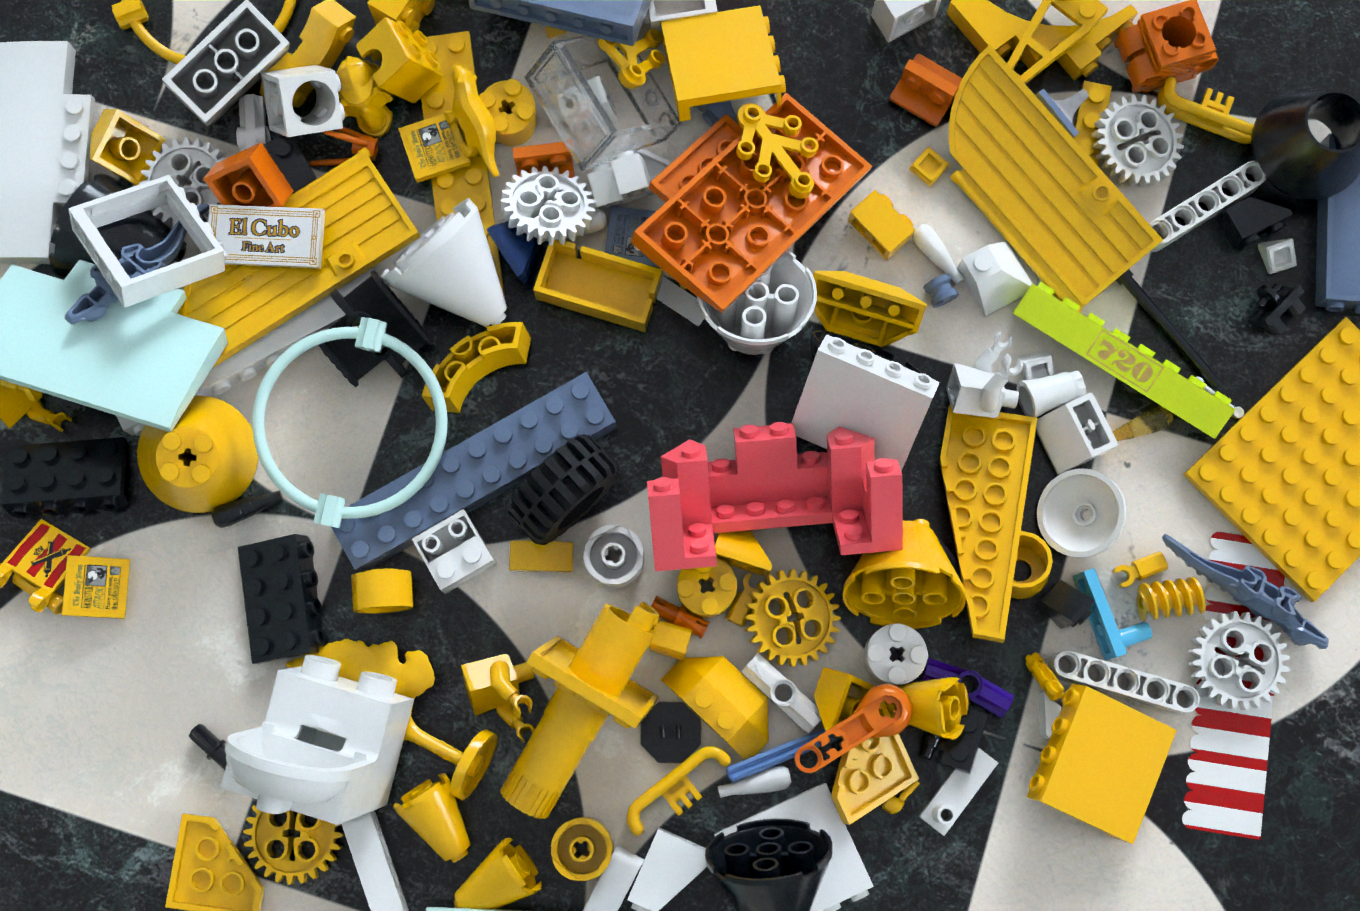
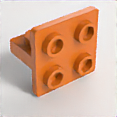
M918 53L913 60L909 59L901 79L891 93L889 100L937 127L953 103L962 78Z

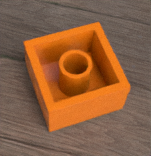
M262 142L215 163L203 178L221 205L283 207L294 191Z

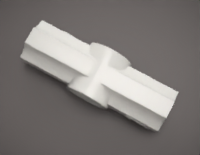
M246 94L239 98L240 127L237 128L236 138L239 151L241 152L260 142L264 145L271 141L269 128L266 125L264 97Z
M759 653L741 671L774 705L779 707L807 734L820 722L821 717L818 707L798 690L793 682L786 679ZM778 685H786L790 689L791 697L788 701L782 702L775 697L774 692Z

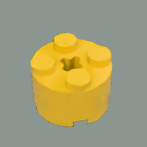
M509 79L490 85L480 94L481 101L495 122V143L498 142L513 147L525 143L532 137L538 123V114L533 95L528 88L516 79Z
M716 557L717 566L681 569L677 579V594L681 605L686 608V611L700 618H713L722 615L730 608L736 595V576L732 568L718 557ZM711 581L714 591L712 593L710 591L705 592V594L701 593L702 586L700 583Z
M577 817L565 822L555 832L551 841V857L555 868L561 875L573 881H588L601 875L608 867L614 852V842L608 828L600 821L590 817ZM584 841L588 842L589 856L585 853L578 856L576 854L578 851V847L575 845L576 842L580 844Z

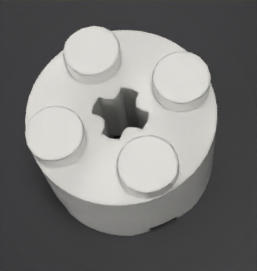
M606 525L590 535L584 548L583 559L590 576L597 583L607 588H621L631 584L640 575L644 565V552L641 541L633 531L618 525ZM614 550L616 554L622 553L619 556V562L607 561L610 558V551Z
M900 623L886 625L877 630L869 637L864 648L865 668L869 675L880 684L903 685L915 680L923 672L928 659L927 647L921 635L913 628ZM889 649L893 651L898 649L901 652L899 655L901 661L895 660L892 662L889 659L892 654Z

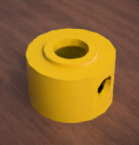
M1021 531L1016 561L1027 563L1031 568V576L1024 581L1013 579L1011 597L1016 599L1031 598L1040 593L1047 585L1053 563L1051 550L1046 542L1036 534Z
M384 568L367 570L351 575L353 613L379 614L413 609L411 571Z

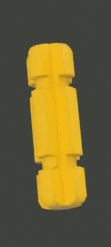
M1034 652L1032 655L1028 654L1025 658L1026 666L1033 672L1032 675L1041 688L1046 691L1045 693L1052 701L1058 698L1062 699L1064 687L1057 680V677L1047 663L1043 662L1042 656L1037 652Z

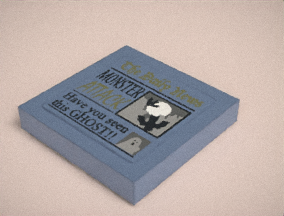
M611 206L605 253L661 269L631 243L634 231L656 211Z

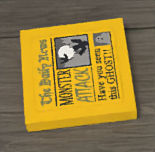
M444 114L398 128L417 183L471 165L469 158L465 157L460 147L464 142L457 122L455 121L452 125L448 124Z
M67 555L62 616L125 619L130 559Z

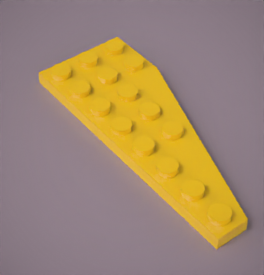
M949 404L940 455V466L962 583L966 591V605L972 637L1004 643L1037 418L1000 412L996 418L953 413Z

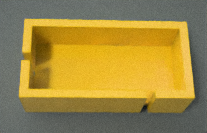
M557 239L554 240L553 246L548 244L533 289L536 300L646 333L653 311V303L656 302L663 280L662 269L585 246H581V259L577 258L578 250L575 243L565 241V245H562Z

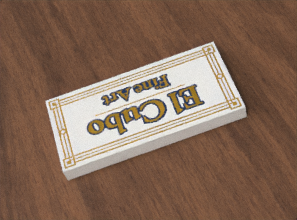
M210 204L208 223L217 242L221 241L223 243V250L227 254V258H224L225 265L321 269L325 210L316 208Z

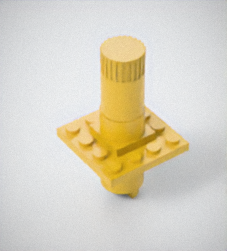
M642 601L639 606H635L630 614L616 606L605 604L580 648L557 635L531 653L526 663L533 667L532 672L544 679L549 677L554 679V686L557 688L544 709L542 718L500 789L502 797L510 805L534 818H548L607 717L612 714L614 716L613 720L625 728L632 726L636 729L654 707L659 696L630 679L655 636V631L652 627L653 625L657 626L659 613L653 607Z

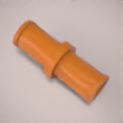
M657 595L651 605L659 613L660 618L672 624L692 629V634L702 639L710 621H706L686 611L684 606L678 607Z

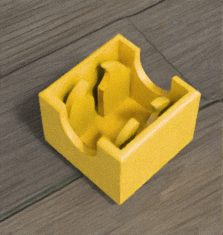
M387 17L383 18L356 44V48L363 59L369 55L373 62H376V60L381 61L380 69L373 75L378 88L411 103H416L443 78V73L438 66L440 60L426 46L428 44L426 36L419 30H410L400 20L395 22Z

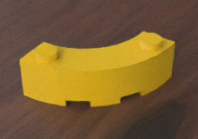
M325 0L312 7L307 23L299 36L302 43L293 55L287 52L280 61L265 72L311 65L331 69L346 43L354 35L353 26L356 16L335 0ZM310 81L303 83L295 91L292 100L293 107H300L314 89ZM261 83L259 94L264 97L263 85Z
M523 322L500 323L486 327L487 331L471 338L468 335L450 348L451 352L440 365L436 364L432 371L444 394L447 412L460 413L467 394L484 376L505 366L526 364L531 337ZM425 384L422 397L430 409L435 411L431 394Z

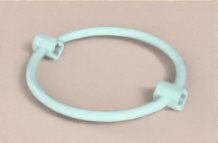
M361 317L359 327L327 329L301 339L277 358L259 386L252 413V430L256 452L267 475L283 494L300 506L315 512L313 523L340 528L342 519L371 517L398 507L413 497L425 485L435 471L443 454L447 437L448 417L444 394L431 368L416 351L399 339L385 333L386 322ZM356 339V348L381 353L382 345L394 350L416 368L425 381L433 400L436 418L435 436L431 452L424 466L405 488L377 503L345 507V498L320 493L319 500L307 496L283 476L276 466L267 445L264 426L265 411L274 383L287 365L306 350L328 341Z

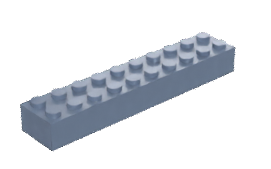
M585 372L443 452L430 479L413 497L390 511L371 517L342 519L340 528H331L353 568L359 573L370 570L414 545L412 538L462 509L468 514L519 485L543 460L552 455L555 450L565 445L569 440L583 434L598 440L617 429L616 421L589 375ZM424 464L348 507L365 506L393 496L416 477Z

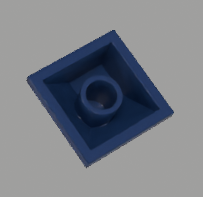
M509 221L490 226L486 229L516 276L529 290L534 284L541 252V246L538 244L537 238L533 237L530 241H527L526 233L516 235L517 227L509 228Z

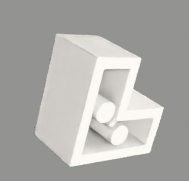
M633 151L622 152L616 155V160L611 161V167L610 164H602L594 167V172L587 174L598 209L605 210L611 208V206H618L655 194L648 188L651 182L646 162L639 153L634 154Z

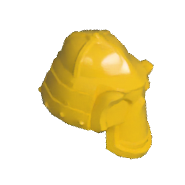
M347 56L341 62L336 72L341 83V90L338 91L339 102L343 105L345 117H356L358 127L365 134L374 138L382 137L389 131L392 124L393 113L385 104L393 100V94L378 88L373 79V75L380 69L378 65L359 57Z

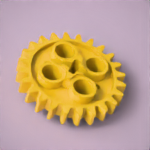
M790 569L787 577L783 570L777 571V580L772 575H767L766 581L768 585L758 582L756 585L760 593L750 592L749 595L755 601L754 603L745 604L746 608L752 610L751 614L743 616V619L751 621L752 624L746 627L745 631H753L755 634L749 642L760 643L756 650L757 653L768 651L766 655L767 661H771L777 656V665H783L786 658L789 667H795L797 659L801 665H807V656L812 661H817L818 655L816 651L826 654L828 651L824 644L835 643L834 639L829 636L830 633L839 632V629L833 626V621L841 620V617L833 615L832 612L839 608V605L830 604L829 602L835 594L824 593L828 585L827 583L816 585L818 581L817 575L807 580V571H801L798 577L795 569ZM784 592H787L789 595L788 602L784 598ZM799 592H804L808 598L807 605L804 608L800 607L797 603ZM772 599L777 600L780 605L777 615L771 614L768 609V604ZM791 614L797 615V619L793 620V622L787 621V617ZM807 621H811L815 625V633L811 637L806 635L804 631ZM780 628H783L787 633V641L784 644H780L776 639V633ZM796 634H797V636L800 638V643H799V644H797L796 641H795V640H796Z
M256 805L252 806L253 811L257 815L256 817L246 818L253 826L252 829L243 831V833L252 836V840L244 843V846H253L254 851L248 855V859L258 857L259 861L256 863L255 869L267 867L264 877H269L276 873L275 882H281L286 876L287 884L291 885L294 884L297 876L302 884L307 882V873L312 879H316L319 877L317 868L324 872L328 871L329 867L326 860L337 861V857L332 851L343 849V846L336 842L337 838L345 836L343 832L337 831V827L342 824L335 825L317 819V823L310 827L305 822L304 814L297 813L295 821V812L289 810L286 812V822L281 826L276 823L275 814L262 812L256 809ZM295 829L300 831V837L294 839V836L289 835V830ZM276 840H280L284 845V853L280 857L276 856L272 851V845ZM306 841L312 842L315 846V853L311 858H307L302 851ZM294 846L295 860L291 861L290 855Z

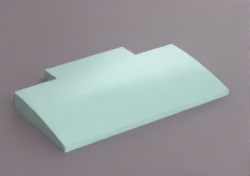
M78 260L64 280L11 265L0 280V379L172 432L227 346L228 341L224 328L177 314L187 299L185 291L180 289L169 291L125 308L118 300L116 303H112L105 315L97 321L89 322L85 320L71 325L65 320V314L79 297L90 293L96 286L95 279L90 275L91 267L95 264Z

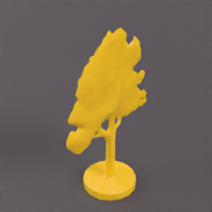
M343 639L342 641H335L325 646H320L319 653L306 654L322 656L340 662L341 668L338 676L356 682L359 681L360 673L363 671L393 677L397 680L394 693L413 699L423 694L435 682L433 668L428 656L420 650L407 651L405 654L406 662L402 664L398 659L397 645L393 641L384 642L379 645L372 644L370 647H367L363 641ZM305 655L293 661H287L285 666L288 669L301 667ZM411 709L404 740L413 742L442 759L457 765L450 783V793L462 801L472 794L484 777L495 754L498 736L484 729L471 740L465 751L462 752L421 730L413 722Z

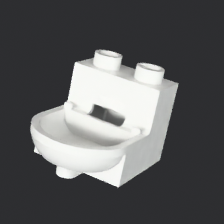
M305 655L301 667L278 670L266 719L262 726L228 736L225 745L227 765L221 788L257 799L256 809L262 812L281 814L292 810L335 825H340L384 807L388 803L414 699L394 693L397 680L393 677L363 671L360 673L359 681L356 682L338 676L341 668L340 662L322 656Z

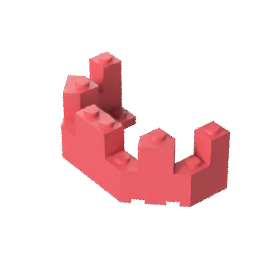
M775 422L766 426L744 425L741 428H733L735 460L716 459L713 462H708L706 446L689 439L662 455V477L647 481L655 572L717 566L713 533L833 523L841 555L903 550V483L898 460L880 458L875 461L874 438L840 426L827 434V453L806 451L802 454H797L796 434L793 423L787 424L784 422Z

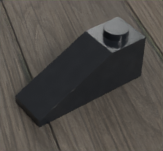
M281 135L264 144L268 153L294 190L293 193L317 179L294 137Z

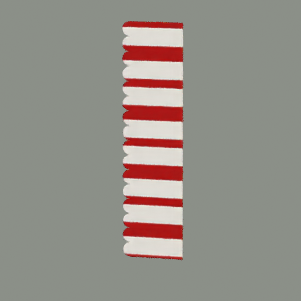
M1216 532L1211 536L1210 543L1217 550L1209 554L1208 559L1210 561L1243 570L1247 565L1260 569L1265 573L1268 582L1278 588L1284 586L1285 576L1244 535ZM1214 582L1210 583L1213 586L1205 591V598L1210 603V605L1206 606V610L1203 613L1205 620L1215 619L1218 622V615L1225 613L1229 619L1230 612L1237 611L1239 618L1242 613L1250 612L1249 608L1239 601H1235L1233 596L1228 592H1223L1220 586ZM1250 612V619L1252 620L1256 616ZM1262 618L1261 626L1272 623L1271 630L1269 631L1271 634L1280 632V626H1277L1274 621ZM1206 623V624H1204V625L1202 626V627H1206V628L1210 629L1209 626H1208V623ZM1228 633L1226 642L1231 648H1234L1236 645V638L1232 633ZM1256 646L1254 656L1258 661L1263 659L1264 654L1262 649ZM1215 647V651L1221 655H1227L1224 652H1222L1218 647ZM1240 655L1229 656L1239 661L1238 666L1249 665L1239 660ZM1217 659L1214 663V670L1217 674L1222 675L1224 665ZM1251 666L1258 672H1260V674L1263 673V670L1257 666ZM1244 673L1242 684L1249 689L1252 680L1247 673ZM1199 679L1196 682L1195 688L1198 694L1203 697H1200L1199 705L1195 709V712L1199 715L1192 720V728L1198 734L1190 739V747L1197 753L1191 754L1188 758V765L1195 772L1189 773L1186 778L1188 788L1193 791L1187 792L1184 797L1185 805L1191 810L1183 814L1182 822L1189 829L1260 840L1274 694L1268 692L1272 701L1263 702L1260 699L1261 707L1253 708L1249 703L1247 710H1241L1239 704L1236 709H1228L1227 701L1223 705L1216 704L1217 695L1213 698L1205 697L1209 689L1207 687L1198 689L1197 686L1202 681V679Z

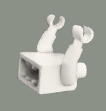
M1001 331L997 332L994 336V344L981 354L976 360L974 368L954 363L946 387L953 413L996 418L999 416L1002 406L1013 409L1017 406L1018 391L1005 389L1004 385L1009 381L1008 377L1010 375H1017L1023 370V364L1019 357H1017L1016 365L1013 368H1009L1011 356L1006 353L1002 358V369L996 371L995 374L992 373V365L1000 356V351L1011 346V335L1006 343H1000L998 339L1001 336Z

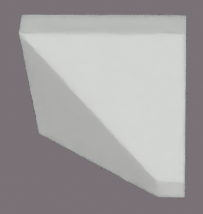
M1292 238L1258 244V249L1268 274L1271 275L1297 266Z

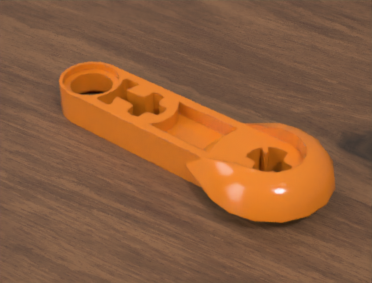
M880 684L872 687L864 695L854 714L807 742L796 751L794 755L795 766L804 773H813L868 738L888 737L901 733L909 725L912 718V704L909 696L901 688L893 684ZM883 701L886 705L892 704L894 706V710L891 711L894 715L891 718L887 715L881 716L878 710L882 709L879 705ZM830 734L834 737L840 736L842 738V742L839 743L841 749L839 751L835 748L827 750L824 753L829 758L823 760L821 751L814 744L819 741L820 746L823 747L830 742L828 737ZM805 750H811L817 756L816 765L812 768H805L800 763V755Z

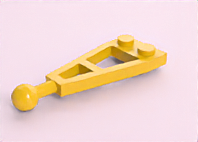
M1042 0L1007 64L1014 71L1026 48L1040 58L1037 63L1021 76L1016 73L1025 84L1087 36L1108 12V7L1099 0ZM1050 5L1080 27L1052 51H1049L1033 38Z

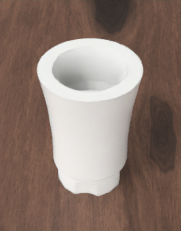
M1079 371L1062 372L1043 378L1019 381L1017 384L1018 399L1024 414L1037 418L1046 412L1086 395V386Z

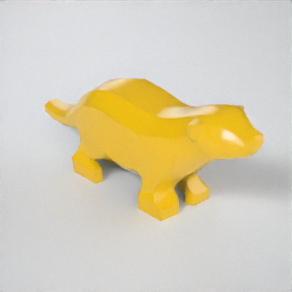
M457 65L453 68L455 87L453 107L443 114L450 125L458 120L462 130L465 132L466 143L460 145L465 157L471 158L481 155L491 175L498 177L499 172L494 157L496 142L494 119L478 95L475 84L477 76L464 68L463 65Z

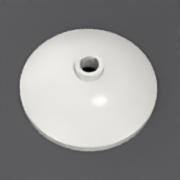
M1073 469L1056 476L1043 490L1037 506V522L1046 542L1056 551L1076 558L1096 556L1109 549L1120 537L1126 521V503L1119 487L1106 475L1091 469ZM1090 510L1091 517L1085 521L1083 514L1085 511Z

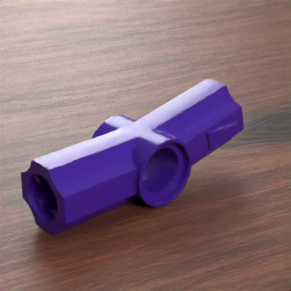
M931 658L927 659L920 681L957 677L959 678L958 682L961 683V679L964 676H968L974 681V690L968 693L969 701L1001 719L1009 710L1015 695L982 678L976 671L965 670Z

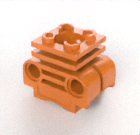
M1197 0L1184 1L1142 14L1140 16L1141 19L1137 21L1138 24L1120 32L1114 41V46L1118 48L1123 63L1129 62L1126 71L1132 84L1131 90L1133 93L1142 91L1144 94L1160 89V87L1164 86L1165 80L1168 77L1176 78L1177 83L1194 79L1199 73L1213 69L1219 60L1216 47Z

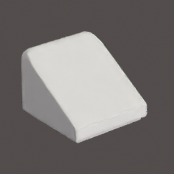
M1039 350L1019 356L1023 364L1021 372L1024 380L1055 375L1051 354L1046 350Z

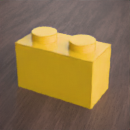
M874 190L850 211L848 222L887 261L912 238L915 229L913 228L912 221L906 215H900L893 208L894 205L889 197L885 194L880 195Z

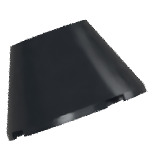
M1312 88L1290 90L1271 100L1259 113L1251 135L1253 157L1255 163L1258 162L1266 174L1265 179L1280 192L1301 200L1326 199L1350 186L1360 174V100L1342 90ZM1308 118L1316 119L1330 129L1335 139L1336 149L1328 148L1314 138L1309 129Z

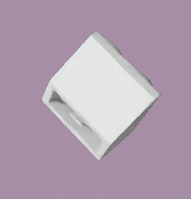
M1092 392L1068 402L1037 419L1036 433L1057 475L1104 455L1119 445Z
M464 509L412 538L439 589L445 594L497 564Z

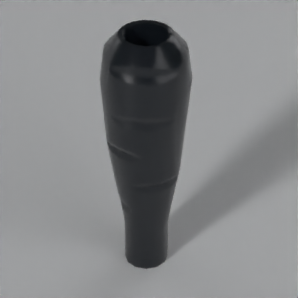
M280 490L266 495L249 497L222 504L213 509L211 516L217 527H229L261 512L271 505L284 501Z

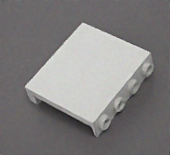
M826 334L817 350L791 423H793L797 437L827 449V434L839 426L873 437L875 461L880 458L897 459L902 471L940 382L926 374L917 373L897 362L886 360L874 355L869 350L860 349L840 338Z
M826 783L817 785L714 834L717 836L723 832L725 837L737 831L736 825L763 819L799 820L810 823V829L819 833L821 829L826 831L832 840L833 854L810 911H836L841 908L840 902L849 898L852 899V902L860 900L869 895L868 889L874 887L847 827L839 816Z

